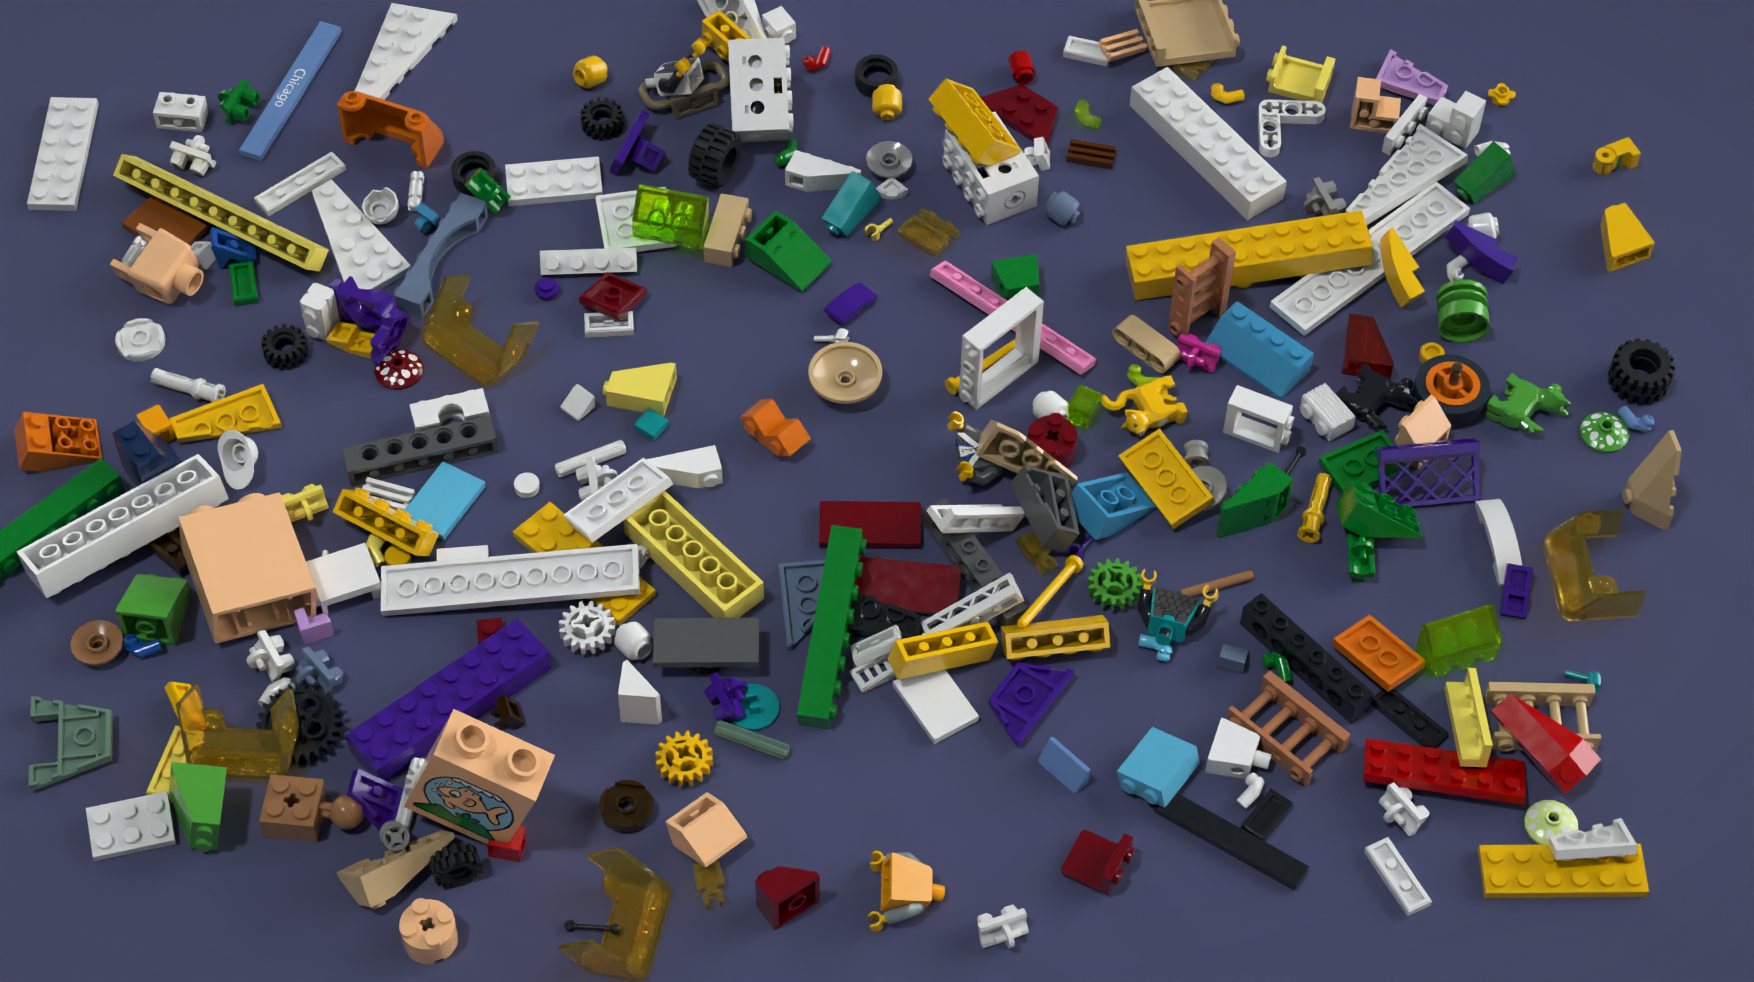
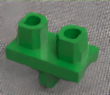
M242 79L235 89L231 88L229 91L221 90L218 94V99L221 102L219 106L227 115L225 122L230 125L235 120L245 122L250 113L249 107L245 105L256 106L260 101L259 91L250 88L248 80Z
M481 168L473 173L464 185L478 199L485 201L487 208L494 214L511 197Z
M1347 534L1348 575L1351 576L1353 581H1366L1368 577H1375L1373 537Z

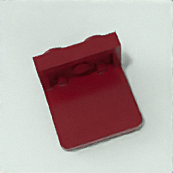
M1082 830L1061 867V873L1109 896L1113 886L1119 885L1124 874L1123 868L1125 864H1130L1136 851V849L1132 848L1134 837L1124 833L1117 844L1093 832Z

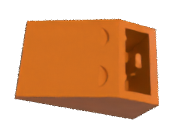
M22 412L15 427L19 470L47 472L93 463L102 458L96 419Z

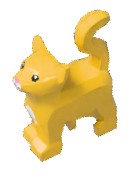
M1171 375L1157 378L1147 384L1139 385L1135 389L1119 393L1116 402L1110 401L1106 395L1101 397L1102 405L1110 411H1117L1124 407L1127 399L1133 400L1138 410H1125L1127 418L1121 429L1129 430L1138 436H1142L1149 428L1161 427L1170 421L1184 424L1188 413L1184 403H1176V397L1168 395L1167 387H1175Z

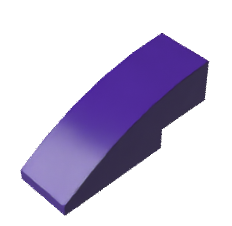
M1456 220L1446 232L1445 238L1453 248L1469 263L1489 277L1504 284L1514 271L1518 257L1497 248V239Z

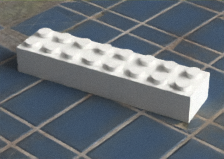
M1168 67L1132 86L1130 106L1247 221L1284 199L1287 181Z
M197 454L17 551V554L29 578L43 595L48 598L60 593L70 585L82 581L92 573L106 568L112 562L128 556L134 550L147 545L156 538L172 532L179 526V517L188 515L194 508L204 505L215 508L229 498L220 476Z

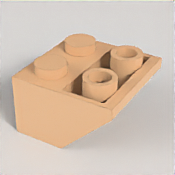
M1430 395L1425 401H1419L1410 416L1405 415L1398 425L1400 430L1394 442L1396 445L1448 440L1451 424L1433 395ZM1413 461L1411 464L1417 470L1423 465L1420 461Z
M708 792L665 821L673 846L704 867L715 862L747 838L745 831L726 805Z

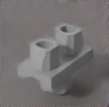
M1320 177L1314 178L1313 183L1315 186L1311 193L1306 195L1307 200L1303 204L1307 212H1315V214L1321 213L1322 216L1345 213L1346 203L1344 199L1337 198L1332 200L1331 198L1337 194L1334 181L1323 183Z

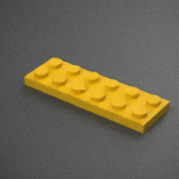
M551 502L547 503L513 531V537L532 553L604 547L597 540L591 543L568 524L563 516L565 513ZM639 576L640 594L586 599L589 602L593 601L595 607L603 604V610L609 609L611 617L615 619V624L620 626L654 598L656 590Z
M1549 844L1479 845L1478 847L1484 898L1647 897L1649 893L1641 844H1637V854L1626 855L1624 857L1605 856L1597 859L1577 858L1571 861L1556 860L1549 848Z

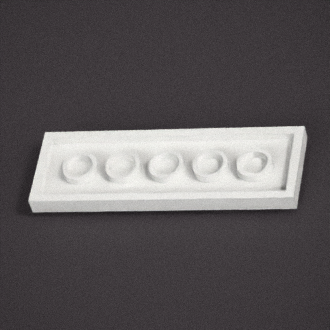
M50 98L27 201L29 210L76 211L99 105L97 98Z

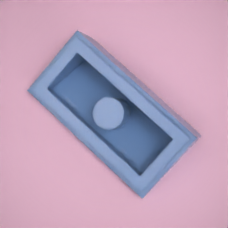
M1051 737L1044 747L1038 762L1072 793L1077 794L1089 784L1090 768L1057 739Z

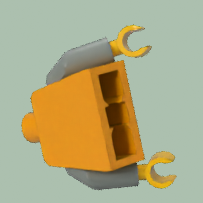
M880 851L872 852V862L869 863V866L873 872H881L880 911H885L883 915L876 911L869 913V921L879 920L876 924L869 925L872 932L881 931L886 922L893 924L921 914L932 900L940 902L943 900L945 887L932 883L931 867L923 864L910 852H892L884 856Z

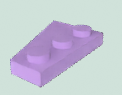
M1390 49L1376 79L1381 80L1380 88L1416 99L1421 94L1427 97L1428 104L1434 106L1441 97H1445L1448 85L1428 72L1417 70L1413 67L1414 63L1409 60L1403 61L1396 56L1397 53Z

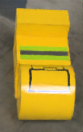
M1627 137L1599 148L1595 153L1592 168L1600 175H1607L1613 169L1624 165L1632 169L1638 166L1641 152L1632 140Z

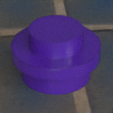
M542 278L535 284L536 295L545 301L554 299L559 291L557 281L552 278Z

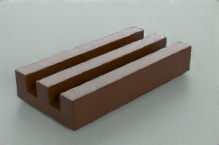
M1071 139L1066 161L1112 169L1116 147Z

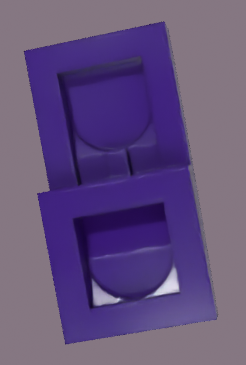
M859 282L833 299L825 307L824 312L840 324L846 323L856 318L860 309L875 303L877 294Z
M1506 563L1500 614L1522 618L1527 617L1531 594L1529 590L1533 573L1532 567Z

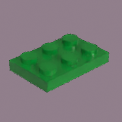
M1381 430L1320 456L1318 463L1324 472L1330 475L1332 483L1340 494L1343 493L1351 480L1358 483L1364 482L1370 487L1379 485L1378 461L1375 457V447L1393 446L1394 444L1386 433ZM1395 463L1384 464L1385 475L1390 479L1401 469Z

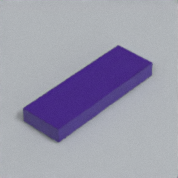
M644 110L637 117L609 169L610 173L616 176L650 115Z

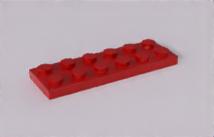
M1365 739L1362 779L1364 782L1384 785L1395 783L1398 787L1524 805L1526 797L1525 761L1490 756L1487 767H1461L1457 751L1378 739Z

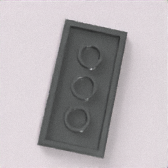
M654 618L653 667H759V618Z

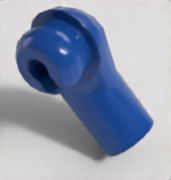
M129 634L123 640L125 649L139 658H144L163 650V645L159 638L145 643L137 639L135 634Z

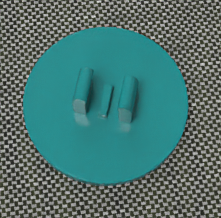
M748 684V691L743 695L745 700L741 702L747 717L741 721L732 718L731 722L750 731L763 730L772 725L777 719L779 700L771 689L759 684Z

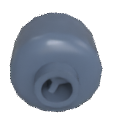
M1065 191L1054 192L1044 206L1047 208L1046 215L1060 226H1065L1068 222L1073 224L1080 215L1078 200Z

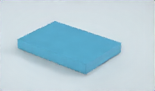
M442 462L404 511L412 515L411 519L417 522L418 520H423L433 525L432 530L438 532V538L444 541L486 487L485 481L448 463Z

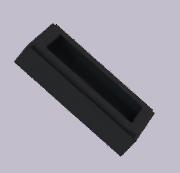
M1270 789L1243 822L1241 829L1266 841L1290 811L1293 802Z

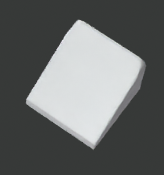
M195 241L191 245L199 261V268L207 270L216 260L211 249V242Z
M576 384L560 408L579 422L596 407L595 397L579 384Z

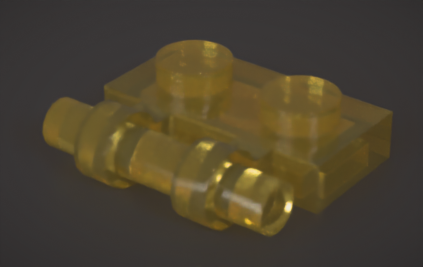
M924 208L919 210V217L913 214L898 228L900 236L935 258L950 244L951 238L949 235L957 239L961 231L955 228L953 223L943 221L938 217L937 213L932 210L927 211Z

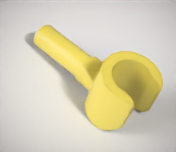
M889 218L878 226L876 224L867 225L865 228L866 236L873 233L871 235L872 241L877 242L880 239V232L891 225L893 220Z

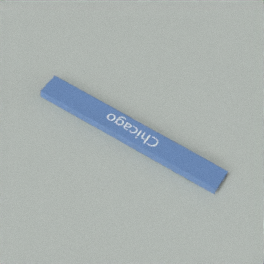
M322 21L319 22L239 149L241 156L258 161L263 160L342 33L340 26Z

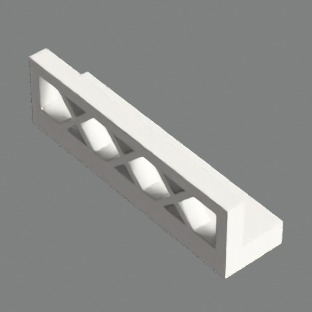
M1001 504L930 505L927 509L928 514L942 533L1013 531L1025 516L1021 506L1003 507Z
M1011 573L1004 575L920 622L925 632L922 635L987 622L1023 602V596ZM1009 582V586L999 591L1001 586ZM981 597H988L977 603L978 599H980ZM960 609H964V611H962L961 613L955 615V612H956V611H958V610H960ZM939 621H940V622H943V623L937 625L936 627L930 629V626H931V625H933V624H935V623H937V622H939Z

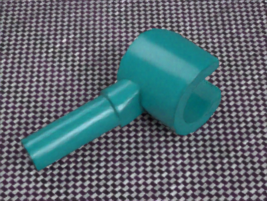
M1566 670L1565 676L1587 682V684H1594L1595 692L1601 690V675L1598 672H1589L1586 675Z

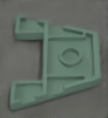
M31 696L30 717L32 722L58 720V761L29 765L28 786L30 791L38 790L112 761L113 714L110 709L82 704L73 706L64 704L60 700L53 699V702L42 700L38 696Z

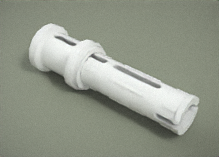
M158 368L152 371L151 383L191 394L196 400L204 399L215 402L225 397L226 389L222 384L214 385L207 383L202 378L194 380Z

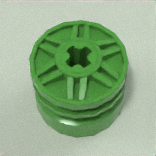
M1460 279L1444 284L1437 291L1438 331L1443 338L1454 343H1468L1476 341L1488 333L1490 327L1488 294L1482 284L1473 280Z

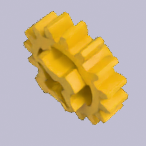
M677 731L675 732V738L672 739L667 735L666 744H658L659 751L655 752L656 769L660 770L661 778L668 776L669 784L674 783L676 780L679 783V787H682L684 782L687 781L690 786H693L694 779L702 782L703 774H710V766H713L712 747H708L707 739L700 741V734L697 733L694 737H690V732L686 731L685 736H681ZM697 751L701 754L702 759L699 758V754L696 753ZM667 758L669 759V763H671L672 766H670L667 763Z

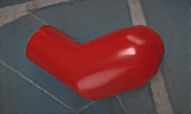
M823 46L820 48L816 58L809 55V58L806 56L802 62L805 66L804 68L812 72L825 67L830 57L831 49Z

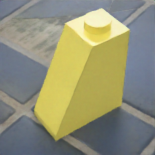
M676 363L613 371L609 381H605L603 386V395L606 396L607 406L645 413L650 408L664 417L677 379Z

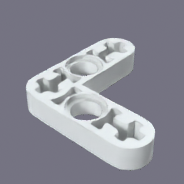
M1262 101L1258 109L1260 153L1268 158L1279 154L1281 147L1280 123L1319 124L1324 120L1325 106L1317 101ZM1293 109L1297 111V114L1290 115L1286 110ZM1272 126L1275 130L1266 131L1263 127ZM1268 140H1272V147H1269L1267 144Z

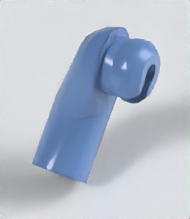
M1623 406L1617 411V414L1629 429L1647 432L1651 430V426L1655 423L1650 415H1643L1642 418L1635 417L1628 406Z

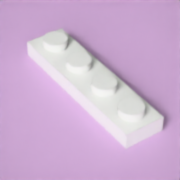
M636 247L540 251L541 275L637 272Z

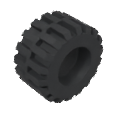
M715 123L705 126L696 138L690 152L688 161L689 176L715 188L722 187L733 174L739 161L742 146L740 134Z
M1639 338L1635 339L1634 342L1628 340L1625 342V345L1621 344L1615 351L1608 372L1609 385H1612V391L1618 392V397L1621 399L1626 398L1629 403H1632V401L1637 402V405H1643V402L1649 405L1653 404L1654 400L1660 401L1662 396L1667 394L1675 372L1674 358L1668 354L1669 350L1661 348V344L1658 342L1654 344L1649 339L1641 341ZM1634 369L1645 371L1648 374L1639 373Z

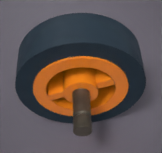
M1447 354L1433 357L1422 364L1417 372L1413 391L1415 393L1414 397L1418 401H1425L1430 395H1433L1450 422L1451 427H1460L1474 422L1482 415L1490 392V382L1485 371L1474 361L1463 356Z

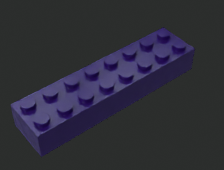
M516 618L347 733L346 738L349 751L369 774L388 782L408 768L414 757L422 758L430 752L453 709L479 719L497 706V698L502 695L511 697L550 670L549 651Z

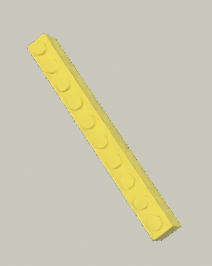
M121 154L113 176L306 270L320 272L329 249L136 156Z

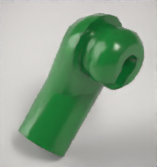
M795 139L787 140L786 150L775 156L774 162L776 166L783 167L788 165L795 150H797V141Z
M1270 652V654L1262 656V663L1265 668L1273 667L1276 669L1278 677L1285 683L1293 681L1289 664L1285 657L1277 652Z

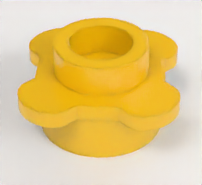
M1499 83L1496 88L1488 91V96L1491 97V101L1495 105L1506 106L1510 99L1515 98L1516 93L1510 91L1505 84Z

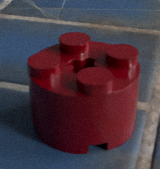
M1052 413L1036 419L1028 428L1027 438L1068 469L1076 455L1078 434L1075 426L1069 420L1063 418L1060 413Z

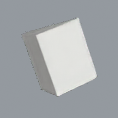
M628 660L624 661L618 691L621 722L660 724L662 722L660 694Z

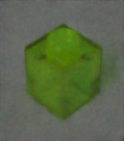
M1079 384L1067 405L1069 415L1067 420L1075 426L1088 429L1100 410L1102 393Z

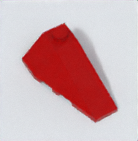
M1509 694L1490 710L1559 793H1567L1586 777L1601 760L1582 737L1513 694Z

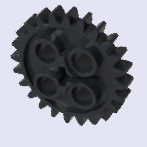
M300 683L298 690H294L289 685L287 693H284L281 689L278 690L280 695L278 698L270 695L272 703L271 705L263 703L262 706L266 713H258L261 722L256 723V727L259 730L257 736L259 740H262L260 744L263 750L267 749L266 752L269 757L275 755L278 763L285 759L287 766H290L292 761L295 760L297 766L300 767L302 760L305 759L311 765L312 757L314 756L321 761V752L330 754L328 746L338 745L334 737L342 736L339 728L344 726L342 719H340L343 717L341 709H338L340 706L337 700H333L330 692L325 694L323 687H320L315 692L313 684H310L307 690H305L303 684ZM294 705H298V712L302 719L301 724L307 741L305 745L302 744L301 734L298 730L299 725L294 713ZM315 707L313 711L305 712L307 708ZM290 714L286 719L279 720L282 715ZM321 730L319 734L311 735L313 731ZM295 737L292 742L284 743L286 739Z

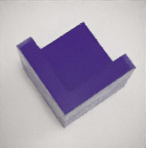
M638 137L628 154V158L655 172L665 151Z

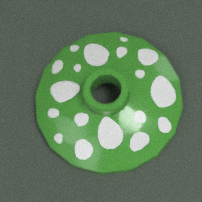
M1595 412L1588 415L1580 426V435L1584 443L1591 449L1601 453H1614L1621 450L1627 445L1630 436L1629 429L1623 420L1607 412Z

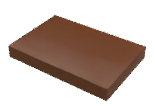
M154 195L149 197L122 222L123 228L135 236H140L136 227L141 223L155 231L162 228L190 246L208 232L207 225Z

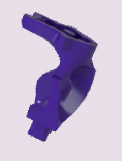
M351 276L345 282L335 278L329 285V288L333 289L341 322L355 321L357 324L371 329L373 332L378 330L370 343L372 347L371 360L374 364L379 365L392 348L398 349L400 346V341L409 323L408 313L398 309L394 296L377 289H360Z

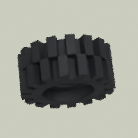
M598 97L596 102L591 99L589 104L585 103L584 108L581 109L583 132H586L588 137L591 135L594 140L599 137V141H604L603 137H607V140H610L611 135L614 137L618 136V132L621 133L623 127V112L620 104H616V101L613 99L609 102L607 97L604 98V101H601V97ZM601 116H605V117H609V118H610L609 120H606V121H596V120H594L595 118L601 117Z
M282 324V328H278V325L273 326L274 331L271 329L267 330V335L264 334L262 337L261 345L268 365L271 364V367L274 369L278 366L279 370L283 371L284 367H287L288 370H292V365L296 368L299 367V361L304 363L305 357L308 356V347L305 334L301 332L299 327L295 329V326L290 324L289 328H287L286 324ZM288 343L294 345L291 349L286 351L276 350V348L282 344Z
M463 842L459 846H456V843L451 844L450 848H447V846L442 847L443 851L437 850L435 855H432L430 857L431 860H429L434 881L439 887L443 885V888H448L450 885L452 888H456L457 884L463 886L466 885V881L471 883L474 881L473 877L478 878L480 876L479 873L483 871L478 850L471 843L465 845V842Z

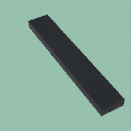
M1178 793L1175 794L1165 808L1157 804L1154 807L1156 814L1294 891L1309 869L1308 865Z

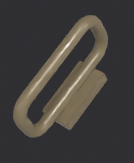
M704 61L700 63L702 72L706 70L716 71L721 78L719 82H712L697 87L692 94L672 95L670 98L655 101L647 92L650 88L647 87L646 81H644L638 88V94L648 108L662 110L671 107L675 119L718 106L717 92L729 85L730 77L724 66L719 62Z

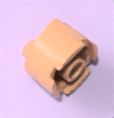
M419 898L413 901L412 905L403 912L400 918L399 930L403 947L412 960L421 964H434L435 961L442 958L446 959L454 952L458 943V933L453 911L446 904L437 900Z

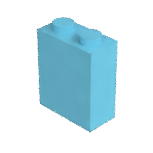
M1151 727L1117 770L1120 788L1129 794H1136L1144 798L1150 804H1157L1165 808L1199 765L1197 746Z

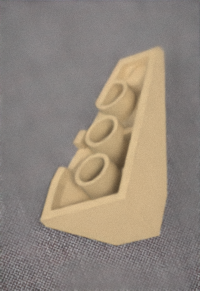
M991 419L981 433L976 456L1017 474L1024 465L1068 476L1070 489L1076 483L1078 477L1021 432Z
M1670 430L1665 434L1629 477L1626 487L1622 491L1623 501L1625 504H1628L1631 514L1662 530H1668L1673 518L1674 507L1670 505L1672 496H1676L1677 489L1674 476L1679 475L1682 453L1674 430Z
M440 830L409 842L408 849L404 848L400 851L388 850L384 852V858L372 861L367 858L336 873L358 905L376 909L385 905V900L395 896L429 863L430 857L435 855L437 850L441 851L442 847L448 845L455 836L453 832Z

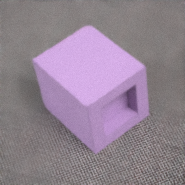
M304 607L294 610L304 645L334 636L332 623L327 613L307 618Z

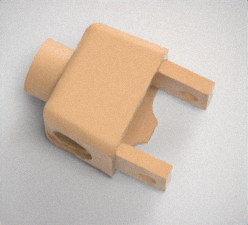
M139 223L136 230L142 240L148 244L132 267L113 259L110 266L116 276L132 283L137 292L166 304H172L181 292L188 296L194 295L202 285L204 273L199 269V261L191 246L162 228L155 231Z

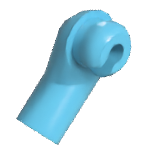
M1140 634L1138 647L1158 650L1157 660L1167 662L1170 660V653H1172L1170 645H1160L1156 642L1155 636Z

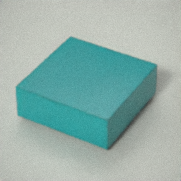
M649 408L634 424V430L655 441L669 426V420Z

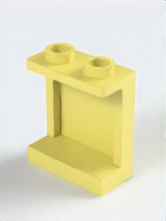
M1282 45L1280 53H1275L1272 62L1274 68H1269L1266 82H1269L1268 92L1300 101H1317L1322 103L1333 75L1336 59L1327 56L1324 65L1287 56V47Z

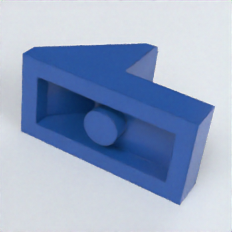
M211 228V249L221 269L230 258L240 262L253 261V263L257 260L255 244L234 234Z

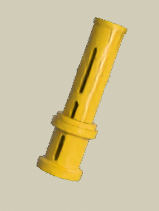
M1319 473L1316 476L1308 509L1303 512V523L1297 531L1299 539L1307 543H1315L1319 540V529L1325 520L1323 509L1332 483V478L1326 473Z

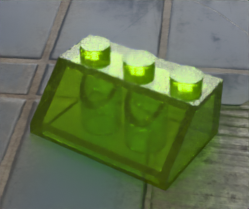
M638 184L632 218L633 237L681 245L688 248L703 249L709 230V197Z
M1491 603L1421 626L1415 652L1426 660L1423 671L1427 678L1435 675L1443 676L1451 670L1465 669L1474 663L1483 660L1487 662L1498 656L1502 639L1495 606Z

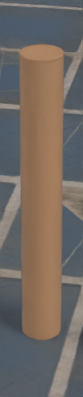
M1252 570L1180 589L1179 593L1194 597L1203 594L1202 591L1206 585H1209L1208 592L1215 591L1216 588L1222 589L1254 580Z

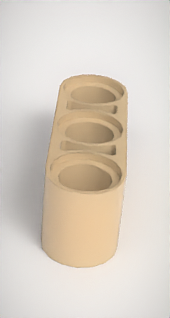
M1129 315L1112 330L1113 337L1120 345L1159 373H1165L1181 359V352L1175 344L1135 315Z

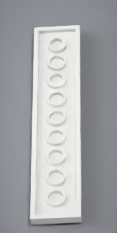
M1435 182L1368 230L1373 244L1371 265L1307 274L1271 300L1270 308L1305 336L1386 276L1381 257L1380 238L1389 229H1395L1413 256L1446 232L1455 220L1459 222L1469 215L1470 208L1438 182Z
M630 544L381 566L382 616L640 594L638 545Z

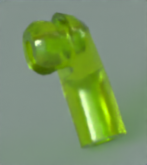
M1079 100L1074 109L1078 121L1099 129L1102 118L1090 114L1088 110L1090 104L1088 101Z

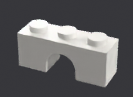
M483 388L409 404L415 432L426 428L442 426L446 420L452 418L466 421L475 417L490 415Z

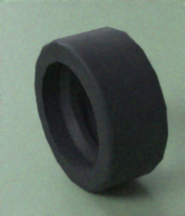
M876 54L866 56L858 61L855 67V86L859 92L865 96L872 97L873 92L880 85L891 84L897 87L898 66L891 58ZM870 71H882L890 77L881 82H873L867 80L863 75Z
M465 152L453 161L451 166L453 185L459 192L475 196L464 186L468 179L460 176L464 170L469 168H483L488 171L487 174L495 182L497 181L495 161L484 152Z

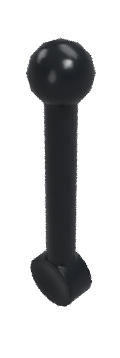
M1299 446L1296 448V455L1285 470L1286 474L1289 475L1299 458L1305 456L1306 449Z
M567 920L564 923V927L568 932L582 929L610 931L616 935L621 931V927L618 924H612L611 926L576 924L573 920Z

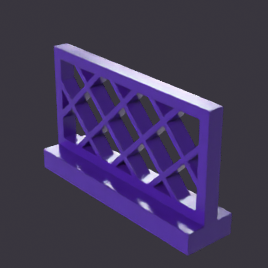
M1469 438L1375 447V457L1378 461L1379 494H1386L1394 486L1402 493L1395 502L1400 505L1407 504L1409 506L1480 500L1478 461L1480 441ZM1471 456L1472 465L1466 472H1463L1456 464L1462 457ZM1438 459H1445L1450 465L1440 475L1432 466ZM1423 460H1431V461L1427 464V463H1426L1425 461H1423ZM1413 461H1420L1425 466L1417 477L1407 470ZM1395 463L1401 469L1390 479L1385 475L1384 464ZM1453 468L1463 475L1454 486L1444 479ZM1428 470L1438 477L1429 489L1420 482V479ZM1404 472L1413 479L1405 491L1395 484ZM1466 479L1473 484V494L1463 495L1457 489ZM1441 481L1451 488L1445 497H1438L1433 493ZM1418 483L1426 492L1420 499L1414 500L1408 493Z

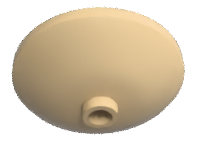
M853 342L833 343L825 346L813 356L808 370L809 381L815 392L826 400L840 404L857 403L873 395L879 388L882 381V365L877 355L861 344Z

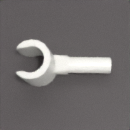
M840 328L835 336H814V342H848V330Z

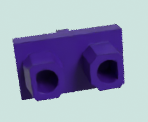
M716 672L709 676L712 684L704 690L706 698L714 704L718 701L721 703V705L713 710L715 719L728 722L732 718L741 721L747 717L741 705V702L745 700L743 695L748 691L747 683L745 681H737L735 677L720 678Z

